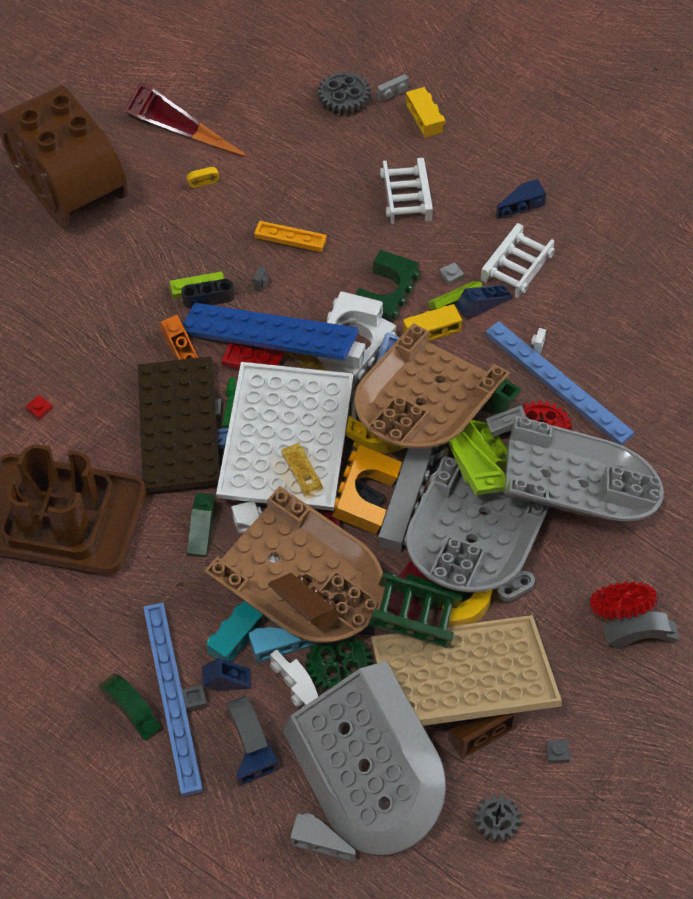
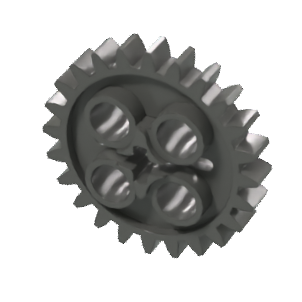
M335 71L334 76L328 74V78L323 77V81H320L317 96L319 102H322V107L326 106V110L332 109V113L337 110L339 114L344 111L345 114H348V111L354 113V109L360 111V107L365 108V103L368 104L371 98V87H369V82H366V78L362 79L361 74L356 76V72L350 74L349 71L346 74L343 71L338 74Z

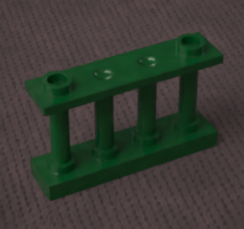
M383 573L378 584L385 587L380 609L373 610L368 625L448 648L454 636V632L447 629L452 607L457 609L462 596L452 591H442L402 579L394 574ZM393 590L405 593L398 616L388 612ZM412 596L424 599L418 622L408 618ZM432 601L444 605L438 628L427 623Z

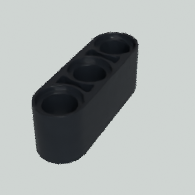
M229 279L184 286L181 290L183 305L189 309L192 308L194 303L216 305L228 303L234 299L233 283Z

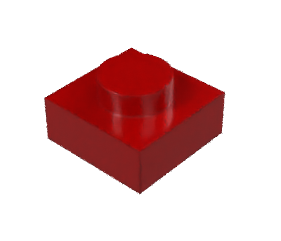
M40 395L25 406L26 410L38 420L42 419L53 409L52 404Z

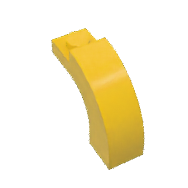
M351 416L348 417L345 436L354 440V447L358 448L359 445H362L379 453H392L404 449V447L381 440L372 434L361 422Z
M492 590L474 592L471 598L460 602L457 609L452 607L448 626L477 623L486 614L490 606Z

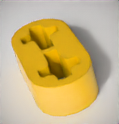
M208 167L190 172L186 179L191 188H198L216 183L220 176L217 168Z

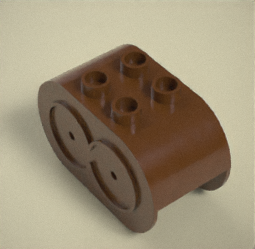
M58 86L0 113V138L12 165L60 227L65 228L69 225L70 212L110 192L118 199H123L127 196L126 177L112 144L101 128L64 86Z

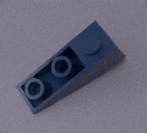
M539 180L525 182L517 187L497 205L496 218L508 217L509 215L544 206L546 192Z
M504 285L465 288L456 306L465 317L478 316L512 299L513 296Z

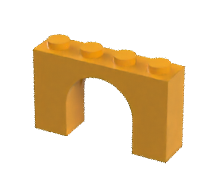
M359 445L356 451L352 450L348 461H351V464L346 466L343 476L346 478L344 482L341 481L337 492L340 495L339 498H335L332 517L376 534L382 525L386 509L362 499L356 491L355 480L371 478L392 486L398 477L402 462Z

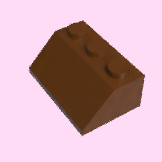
M288 573L268 583L270 588L324 634L341 615L335 610L337 605L329 598L326 601L322 599L321 596L323 594L314 586L310 589L307 586L309 582L300 574L296 577L292 573Z
M518 712L468 719L462 724L457 723L450 728L448 740L463 760L514 730Z

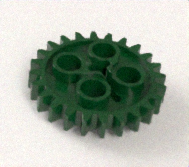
M356 635L351 638L337 642H315V647H309L310 653L306 654L307 661H305V665L308 667L306 672L310 675L312 682L315 681L316 688L322 685V692L324 693L327 689L344 680L341 677L339 664L336 662L333 648L337 649L339 662L342 665L345 678L354 673L348 671L347 669L349 668L358 670L373 665V660L370 659L372 658V653L367 652L368 645L362 646L363 639L356 641ZM343 650H349V651H351V652L345 654V653H343L342 651H343ZM324 655H329V656H331V657L328 658V659L322 658V656H324ZM335 673L336 676L329 677L328 674Z

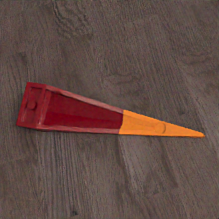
M142 82L139 83L124 109L127 114L145 123L246 157L242 151L193 118L154 88Z

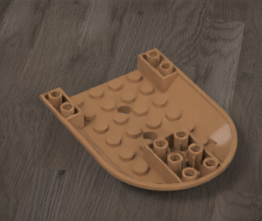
M413 323L358 384L354 399L356 413L362 424L372 434L390 444L415 449L436 447L451 441L464 430L501 383L510 375V372L495 364L487 372L429 343V331Z
M281 486L267 499V508L223 558L216 557L204 571V573L285 631L300 639L319 643L345 640L364 630L368 626L373 610L380 609L385 587L378 585L383 574L381 566L375 555L366 545ZM275 555L280 560L272 563L269 561V557ZM288 573H292L296 577L300 574L303 578H309L312 581L307 586L310 589L313 586L323 594L321 598L325 601L328 598L332 602L342 601L336 604L337 607L335 609L341 615L324 634L270 588L268 583Z

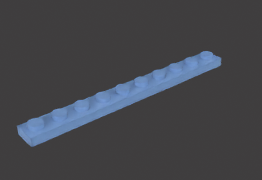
M498 321L486 330V336L615 443L623 445L633 437V430L501 322Z
M164 603L144 606L181 796L201 793L203 789Z

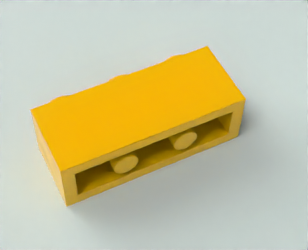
M425 87L406 92V106L423 136L426 138L443 133L445 118L439 113L437 104H434L431 94L427 92Z
M454 304L403 319L404 333L414 323L429 331L428 342L462 331V318Z

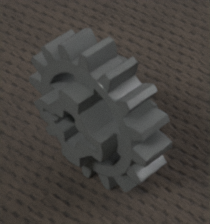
M492 794L491 800L484 797L483 804L478 803V810L474 812V817H476L474 825L479 826L477 832H484V839H487L489 836L492 837L493 843H495L496 838H499L501 843H504L505 837L511 840L513 837L512 833H518V826H521L522 822L519 819L521 818V811H516L518 804L511 805L512 798H508L505 801L502 794L499 799H496L494 794ZM499 812L500 821H498V824L496 825L495 818Z

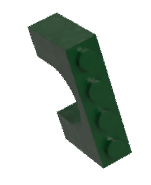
M380 249L373 261V274L391 279L399 287L389 294H376L358 288L355 295L382 301L383 314L381 318L393 323L394 319L397 320L399 317L401 306H405L407 295L412 293L414 282L418 281L421 276V271L419 270L420 263Z

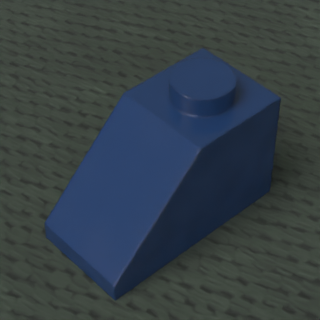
M217 658L202 666L203 686L217 691L251 688L250 669Z
M266 740L267 747L248 754L245 753L236 774L239 787L278 770V761L268 740Z

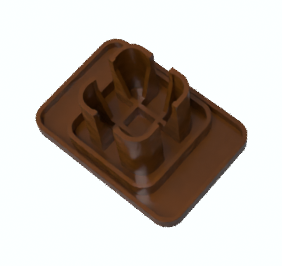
M31 445L25 448L20 455L11 453L1 456L0 555L103 575H112L121 570L147 495L145 483L141 478L134 475L92 468L89 457L78 451L69 450L70 464L54 461L50 446Z

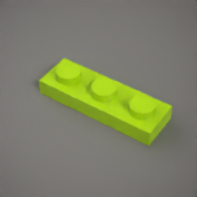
M222 271L171 280L170 287L173 299L182 297L181 290L186 285L224 279Z
M472 281L428 301L429 308L439 309L450 303L455 304L465 288L483 287L482 283Z

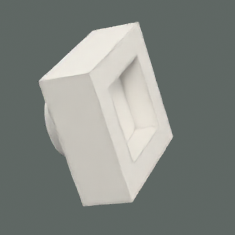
M539 328L537 335H533L531 345H534V350L538 354H541L546 335V329Z

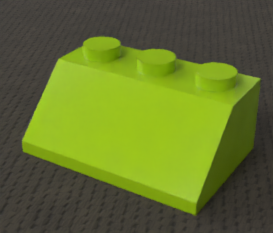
M471 420L464 428V432L505 473L507 447L498 435L492 436L487 422Z

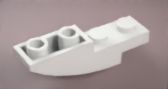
M277 650L270 654V666L275 673H280L284 677V682L291 688L290 699L296 707L300 706L303 708L318 697L310 676L297 659L289 663Z

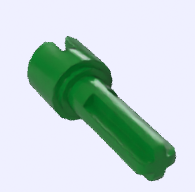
M235 377L228 380L225 395L228 397L222 421V427L229 428L237 386L235 384Z

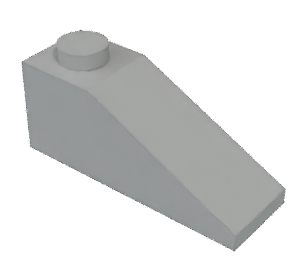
M309 813L297 814L290 837L291 846L355 862L356 850L320 819Z

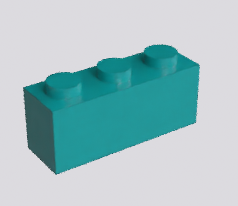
M243 601L241 605H237L234 608L229 619H225L221 623L219 630L208 638L206 642L208 654L215 659L221 658L231 662L249 642L248 633L256 628H261L265 623V616Z

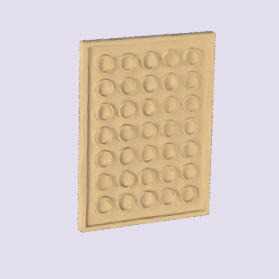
M533 615L448 626L447 629L454 632L453 640L448 648L398 633L371 637L376 664L384 661L388 663L422 726L562 706V700Z

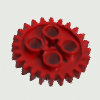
M533 400L531 405L524 403L523 409L528 419L540 422L539 414H541L542 422L572 431L571 418H567L568 412L562 413L563 407L557 409L556 403L551 406L548 400L545 404L542 403V400H539L538 404Z
M625 581L623 584L617 582L616 585L609 584V587L602 586V590H596V593H592V597H590V606L593 614H597L598 617L603 616L604 619L611 617V620L619 617V620H622L623 617L628 619L631 616L639 617V613L646 614V611H652L651 607H656L655 603H657L654 587H649V584L643 585V582L636 584L635 581L631 583Z

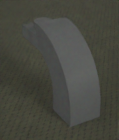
M662 612L639 613V617L631 616L630 619L623 617L622 620L618 618L603 626L607 645L621 649L632 642L646 638H657L671 643L679 640L675 621L668 620L667 614Z
M243 696L227 702L228 710L226 712L228 718L233 721L244 752L248 754L267 747L263 731L249 699Z

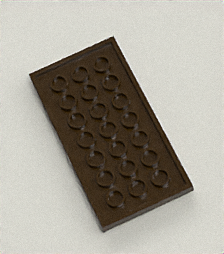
M212 356L138 364L142 480L145 483L146 492L218 484L220 460Z

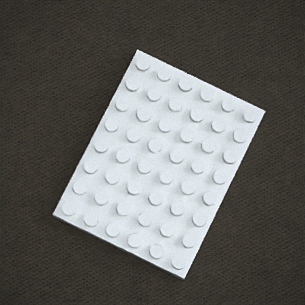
M241 362L217 487V498L267 503V499L281 486L313 509L334 511L354 374Z

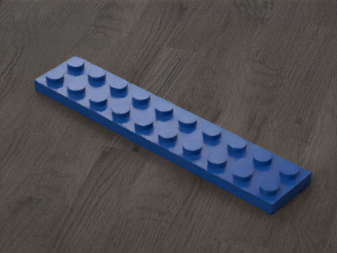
M194 303L182 324L188 336L343 361L346 360L359 333L358 328L200 303Z

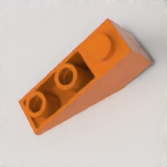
M178 314L160 322L158 327L177 360L198 358Z

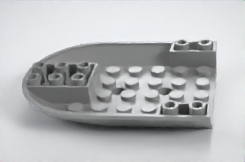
M515 415L507 448L504 495L579 515L613 521L641 520L651 516L659 509L664 496L662 482L653 467L637 453L615 442Z
M444 456L408 526L406 534L407 551L417 569L427 578L441 586L464 592L492 590L508 583L521 571L549 506L504 495V492L475 495L469 483L465 482L456 460ZM480 512H486L488 515L484 516ZM467 539H473L476 542L470 543Z
M386 661L358 669L290 716L283 733L330 825L347 844L368 854L390 855L414 846L428 834L436 823L444 803L446 790L444 768L434 745ZM349 723L350 731L348 734L343 735L342 727L344 724ZM365 760H368L370 768L363 772L361 765ZM389 799V800H390V806H389L388 809H386V807H387V805H388L387 800Z

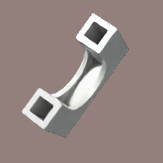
M341 291L338 298L334 299L333 310L328 313L327 323L344 325L349 322H359L377 327L383 314V302ZM354 341L345 361L318 356L317 359L360 369L365 357V344Z
M383 318L380 319L377 327L359 322H349V326L357 327L358 334L368 339L371 343L370 347L365 350V357L360 369L318 359V366L327 371L353 372L354 385H356L366 375L369 368L376 364L384 335L389 332L397 336L396 325Z

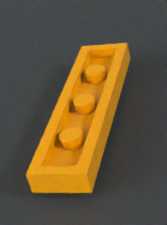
M259 221L254 238L322 252L327 235Z

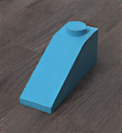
M256 628L248 633L256 663L271 659L270 654L275 650L281 655L315 646V642L300 639L281 628Z

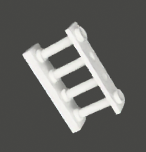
M417 158V165H414V167L388 169L387 161H383V168H380L381 179L384 178L388 203L386 216L390 217L391 224H394L395 215L413 213L424 214L425 221H432L433 207L424 158ZM410 174L418 176L416 180L390 182L389 176ZM420 188L418 193L392 195L391 189ZM422 201L420 206L394 208L393 202Z
M519 223L512 229L481 271V281L485 283L490 278L495 277L516 287V298L521 293L526 292L531 280L546 260L551 258L555 252L553 248L554 240L551 239L547 246L524 236V226ZM518 243H523L541 253L536 258L515 248ZM516 255L532 263L529 269H526L508 260L507 256ZM506 266L524 276L518 281L499 272L498 268Z

